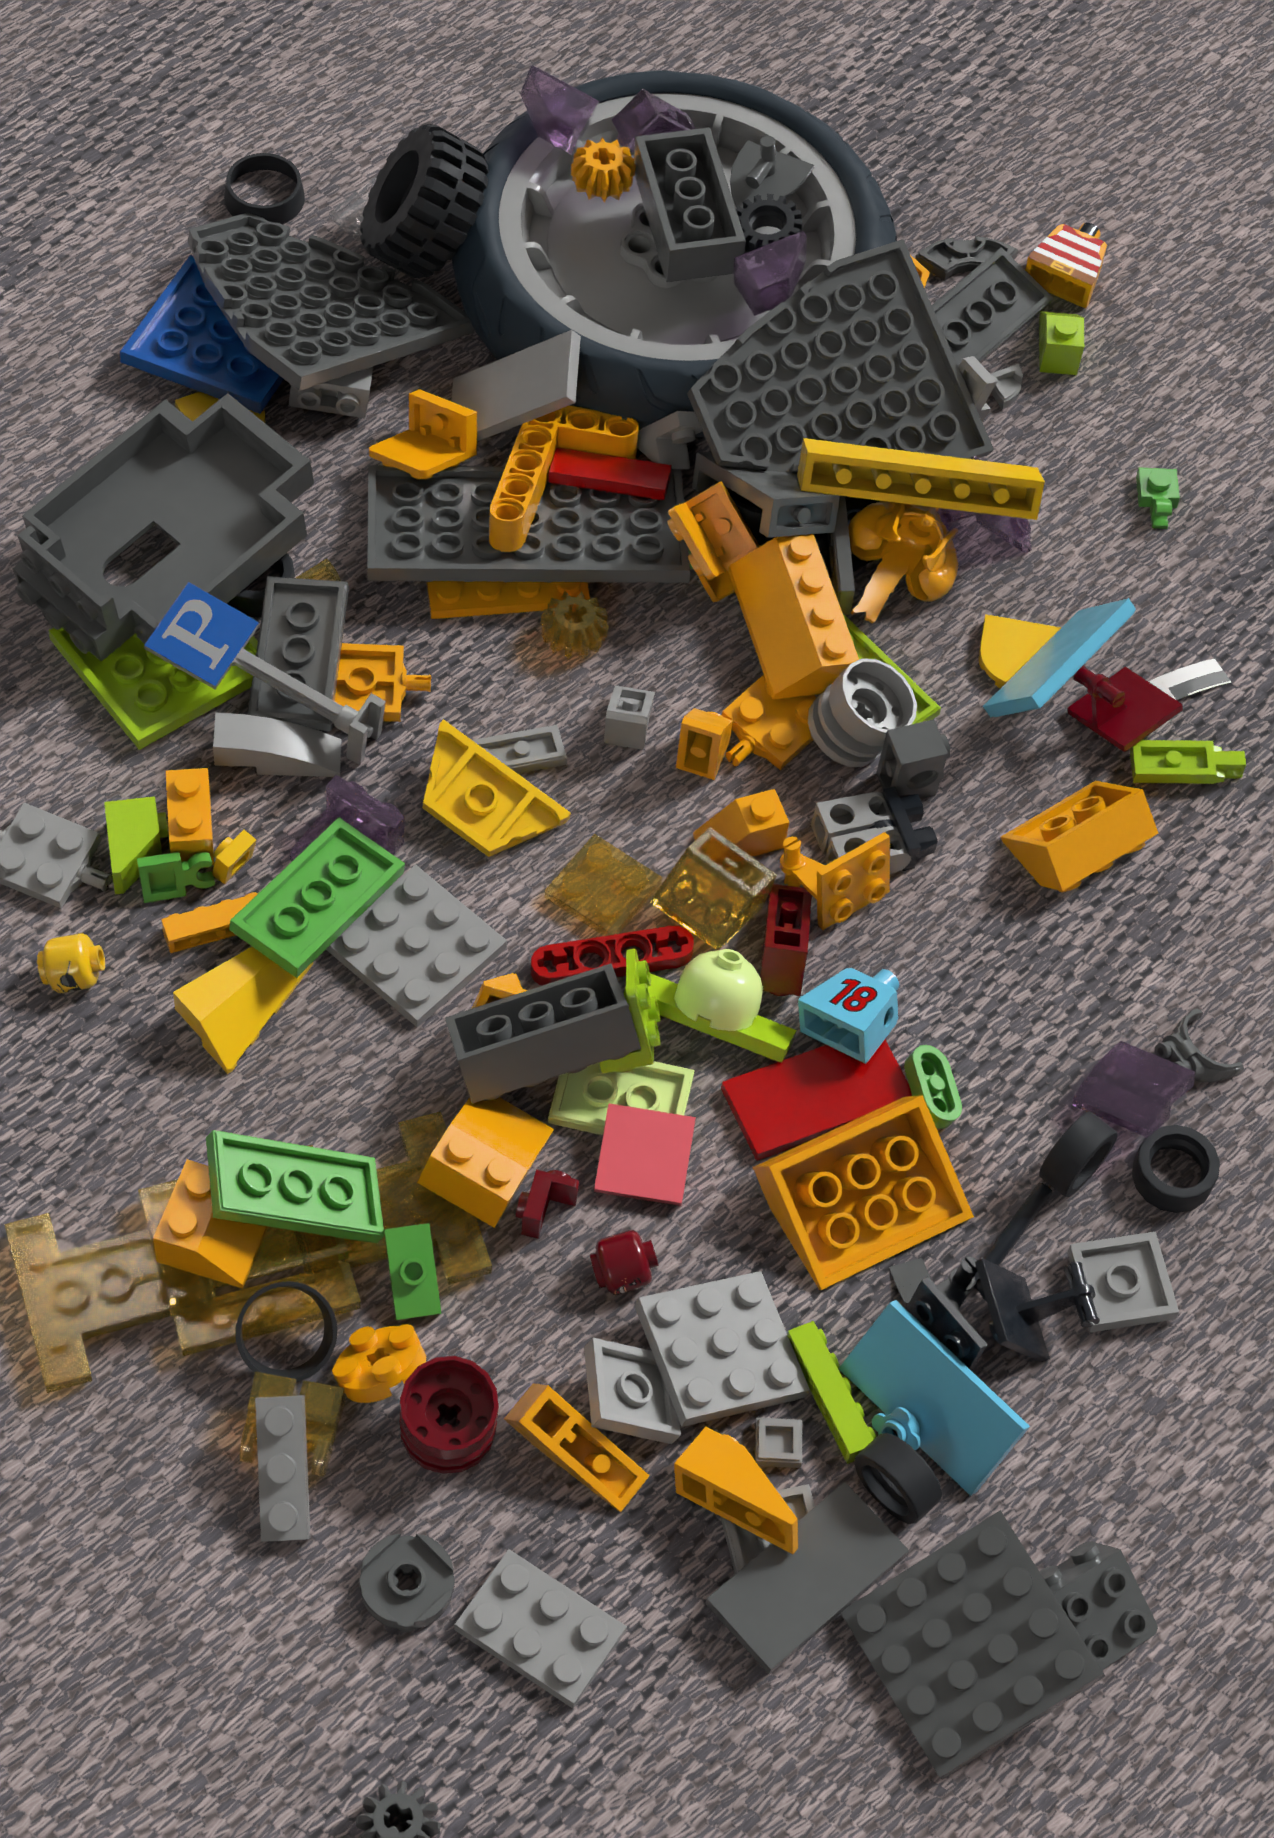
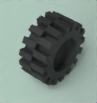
M767 194V200H762L761 195L754 196V203L746 199L743 201V208L737 207V215L746 240L744 260L749 263L754 258L756 266L762 267L763 261H768V267H774L775 260H779L782 265L787 263V255L792 259L797 255V250H800L802 245V214L800 209L796 210L794 202L791 201L786 205V197L780 196L778 201L774 200V194ZM770 226L781 231L774 234H761L754 230Z

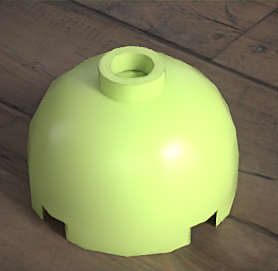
M722 949L720 951L716 950L699 954L685 966L680 976L674 999L678 1008L690 1019L696 1021L698 1015L711 1020L709 1026L711 1028L736 1031L750 1027L754 1017H757L762 1000L763 986L758 971L739 952L731 949Z

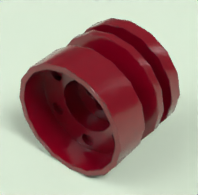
M457 1356L435 1357L419 1365L405 1381L402 1390L399 1419L401 1442L410 1458L424 1469L442 1474L463 1472L480 1463L492 1447L496 1434L499 1410L497 1388L489 1374L475 1362ZM443 1416L448 1421L454 1417L457 1418L456 1427L453 1428L448 1423L441 1427L440 1417Z

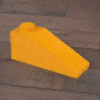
M533 1383L504 1418L508 1424L533 1446L619 1512H622L650 1476L597 1428L592 1427L585 1417L549 1385Z
M705 1427L674 1463L676 1493L779 1548L794 1554L798 1549V1518L745 1446L739 1444L736 1439L729 1435H722Z

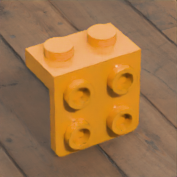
M418 389L409 393V430L370 446L369 457L382 462L386 467H395L407 472L413 478L429 479L435 473L449 467L458 466L462 461L477 455V412Z
M722 481L687 502L676 505L668 510L671 519L667 523L671 532L678 541H685L691 551V554L688 555L691 566L699 576L705 575L708 580L728 571L730 564L760 547Z

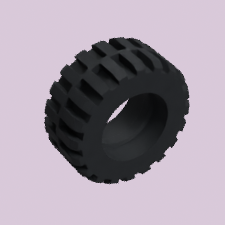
M426 124L411 130L408 137H403L395 151H392L386 159V164L383 169H380L374 187H371L368 194L369 199L362 213L364 218L360 224V231L362 233L360 238L367 253L412 278L432 276L435 271H440L445 266L447 260L453 258L456 254V249L460 244H463L468 236L467 232L476 221V214L479 207L482 206L484 200L483 193L488 184L486 176L489 172L488 165L480 149L438 125Z

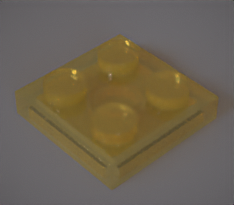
M594 834L545 889L544 898L603 936L620 934L662 885V876Z

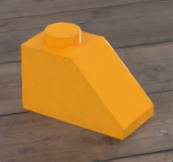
M696 708L687 713L681 723L676 768L715 780L730 743L733 720L724 718L715 712H705Z
M771 789L735 799L693 832V837L706 868L709 869L783 849V841L787 838L789 820L776 790Z

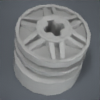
M859 659L851 663L835 679L833 684L829 685L814 700L808 712V726L811 736L818 747L833 761L848 767H864L874 762L880 756L887 730L913 723L916 718L917 702L913 690L904 676L891 665L877 659Z

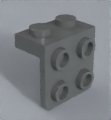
M1090 1541L1075 1547L1070 1552L1071 1557L1058 1566H1049L1039 1572L1101 1670H1104L1157 1633L1158 1625L1121 1549Z

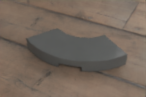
M975 236L974 240L954 241L952 237L927 246L916 254L915 259L929 272L945 281L954 274L972 272L1001 247L1013 259L1017 257L1018 249L1001 241Z

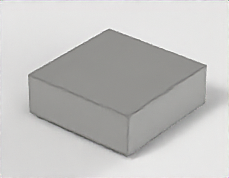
M756 1417V1463L759 1466L801 1468L802 1420Z

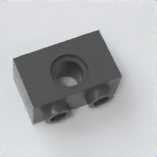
M934 719L887 730L876 771L882 789L895 786L899 796L918 794L920 799L935 796L940 780L944 777L946 759L950 757V745L946 735L939 733Z

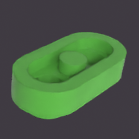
M921 1045L906 1058L904 1063L905 1073L912 1096L923 1095L936 1128L944 1129L949 1127L961 1115L962 1103L950 1064L945 1055L933 1046Z

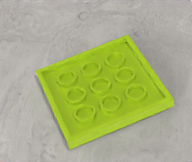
M54 627L49 629L51 642L138 750L252 687L253 675L237 666H231L217 688L213 689L145 650L144 643L137 637L136 633L101 662L90 652L82 653L72 642L70 634L62 627L59 630ZM252 636L244 647L246 651L255 656L258 645L257 639Z

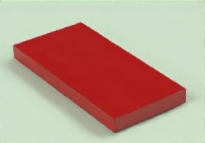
M886 1039L867 1063H863L828 1045H824L785 1059L782 1062H776L723 1081L721 1085V1090L756 1161L797 1147L898 1099L912 1096L909 1083Z

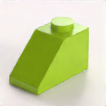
M1040 311L1039 372L1077 375L1085 347L1084 317L1077 314Z
M155 796L104 802L115 894H124L139 878L137 858L160 855L162 853L160 838L169 837L166 812L157 813Z

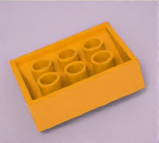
M923 1095L898 1099L753 1167L769 1208L819 1290H823L974 1217Z

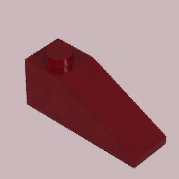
M771 883L759 976L763 991L775 996H801L808 954L812 895L805 888Z

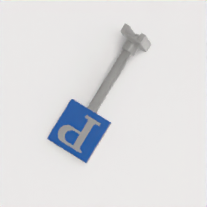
M188 582L144 644V649L213 689L217 688L231 666L239 667L334 722L336 728L348 734L346 758L361 765L365 757L367 738L372 737L378 740L381 735L386 701L371 693L359 711L348 705L342 706L246 651L244 647L259 627V622Z

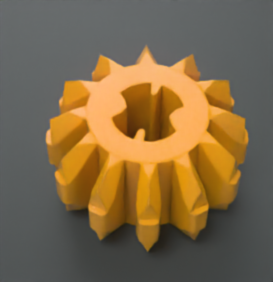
M603 137L599 143L587 139L584 147L576 149L573 163L571 164L572 181L575 182L577 192H586L589 200L595 196L601 197L604 203L609 196L619 200L623 192H630L633 176H635L636 164L634 163V158L631 157L630 148L620 147L618 139L611 143L605 142Z

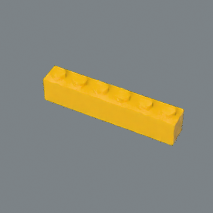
M803 438L797 472L801 491L1033 520L1038 518L1045 483L1037 467Z

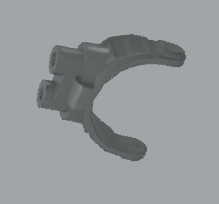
M1198 1008L1191 1010L1188 1015H1185L1174 1028L1173 1033L1166 1036L1162 1043L1155 1046V1055L1158 1059L1165 1060L1169 1066V1073L1174 1079L1182 1078L1184 1080L1194 1079L1199 1082H1216L1238 1076L1244 1070V1065L1241 1062L1222 1064L1213 1061L1202 1054L1193 1044L1188 1035L1187 1025L1202 1017L1203 1012Z

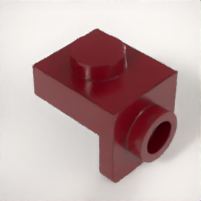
M536 1169L530 1193L521 1192L516 1210V1218L522 1219L521 1235L539 1239L550 1200L576 1206L579 1180L571 1178L570 1175L562 1171L550 1170L545 1172Z

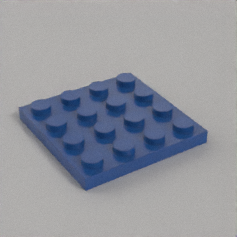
M192 255L187 258L120 351L121 363L221 399L228 393L245 408L261 414L284 380V378L271 368H268L247 350L205 287Z

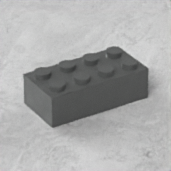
M710 127L636 136L634 148L635 178L666 282L742 273L746 240Z
M611 963L445 1017L472 1104L482 1100H495L504 1093L522 1087L538 1086L547 1079L565 1073H577L589 1065L608 1059H620L632 1051L641 1049L627 1001Z

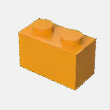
M208 768L166 771L170 853L179 852L181 862L188 861L196 853L208 852L211 856L212 865H214Z

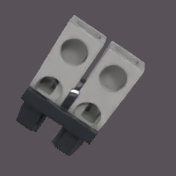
M895 786L883 789L882 793L871 792L816 803L811 821V827L823 855H826V864L886 832L890 836V874H893L900 870L914 869L917 858L935 853L938 843L932 827L928 826L913 830L911 825L912 822L921 821L924 814L923 804L919 795L899 796Z

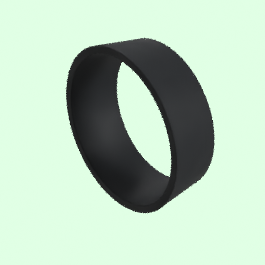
M271 153L251 154L236 161L227 173L224 203L232 216L250 213L260 216L269 222L285 224L295 218L303 208L305 193L300 173L291 161L282 156ZM258 170L280 172L290 177L297 184L294 192L287 199L273 205L248 203L240 199L233 192L231 185L242 175Z
M278 1282L265 1286L255 1292L244 1304L236 1324V1343L245 1364L258 1376L276 1383L299 1382L316 1374L330 1359L337 1341V1321L329 1302L314 1288L298 1282ZM278 1287L295 1288L308 1294L319 1306L324 1319V1335L316 1353L304 1364L284 1370L269 1368L256 1361L246 1349L242 1338V1321L250 1304L264 1292Z

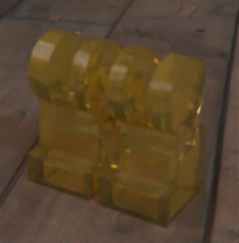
M255 1372L240 1446L241 1462L253 1464L257 1452L255 1398L297 1396L296 1379ZM303 1380L300 1395H305L307 1453H314L311 1474L325 1477L337 1428L345 1406V1392L342 1387Z

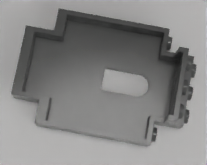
M228 393L194 421H191L165 399L22 515L26 529L18 535L23 552L20 554L22 561L12 568L18 584L15 590L27 605L32 606L35 604L38 606L52 627L57 630L62 627L69 633L72 642L82 653L90 652L101 662L135 633L145 644L188 582L227 604L307 536L304 514L292 502L314 484L311 461ZM154 525L178 545V547L130 585L115 586L108 583L103 577L104 569L108 563Z

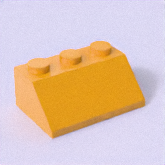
M1094 781L1002 835L1001 840L1040 886L1055 889L1059 892H1068L1079 887L1082 883L1081 880L1092 873L1109 869L1113 865V861L1120 856L1142 849L1145 846V841L1159 833L1143 789Z

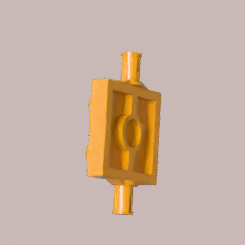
M342 643L335 702L342 706L348 705L359 711L372 693L386 701L383 721L401 722V703L406 695V691L431 692V675H407V670L403 663L404 646Z
M763 674L722 711L721 716L733 720L732 731L735 732L740 741L730 751L726 752L725 756L728 762L733 760L732 765L738 766L749 754L754 753L767 759L781 770L814 740L808 726V712L816 696L772 699Z

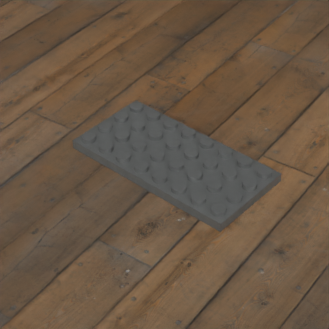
M368 465L367 581L690 582L688 546L684 540L678 541L667 523L671 519L668 510L684 503L681 469L671 470V478L665 500L555 484L547 481L524 545L513 552H501L494 549L489 543L490 505L505 467L455 466L435 473L429 479H416L411 477L409 473L395 467Z

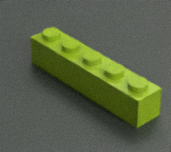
M814 1321L788 1330L787 1336L809 1389L846 1463L849 1464L855 1461L856 1456L876 1438V1434L872 1427H867L863 1419L864 1411L860 1403L854 1401L848 1379L846 1377L842 1378L838 1370V1359L834 1353L829 1352L823 1330L821 1328L818 1329Z

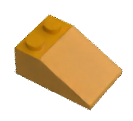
M469 1097L431 1153L417 1183L495 1228L554 1129L500 1097L495 1100H482L473 1104Z

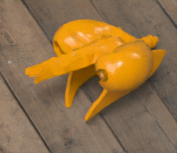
M880 501L872 503L856 513L848 525L851 553L860 560L870 561L882 558V562L878 564L870 582L866 585L858 605L852 609V615L865 612L864 620L875 623L889 594L894 592L896 585L903 575H906V584L911 595L924 602L941 599L951 590L956 580L959 565L952 539L959 530L958 528H953L948 531L941 521L940 515L937 513L939 508Z

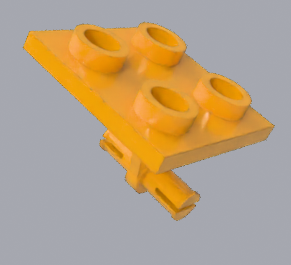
M886 832L827 865L803 856L800 853L801 841H798L797 837H788L783 841L784 854L780 858V868L785 873L784 884L795 887L802 885L817 900L818 925L822 930L835 923L847 920L852 913L870 903L880 901L890 892V836Z

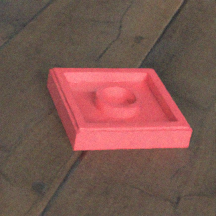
M609 1103L594 1192L682 1206L696 1117Z

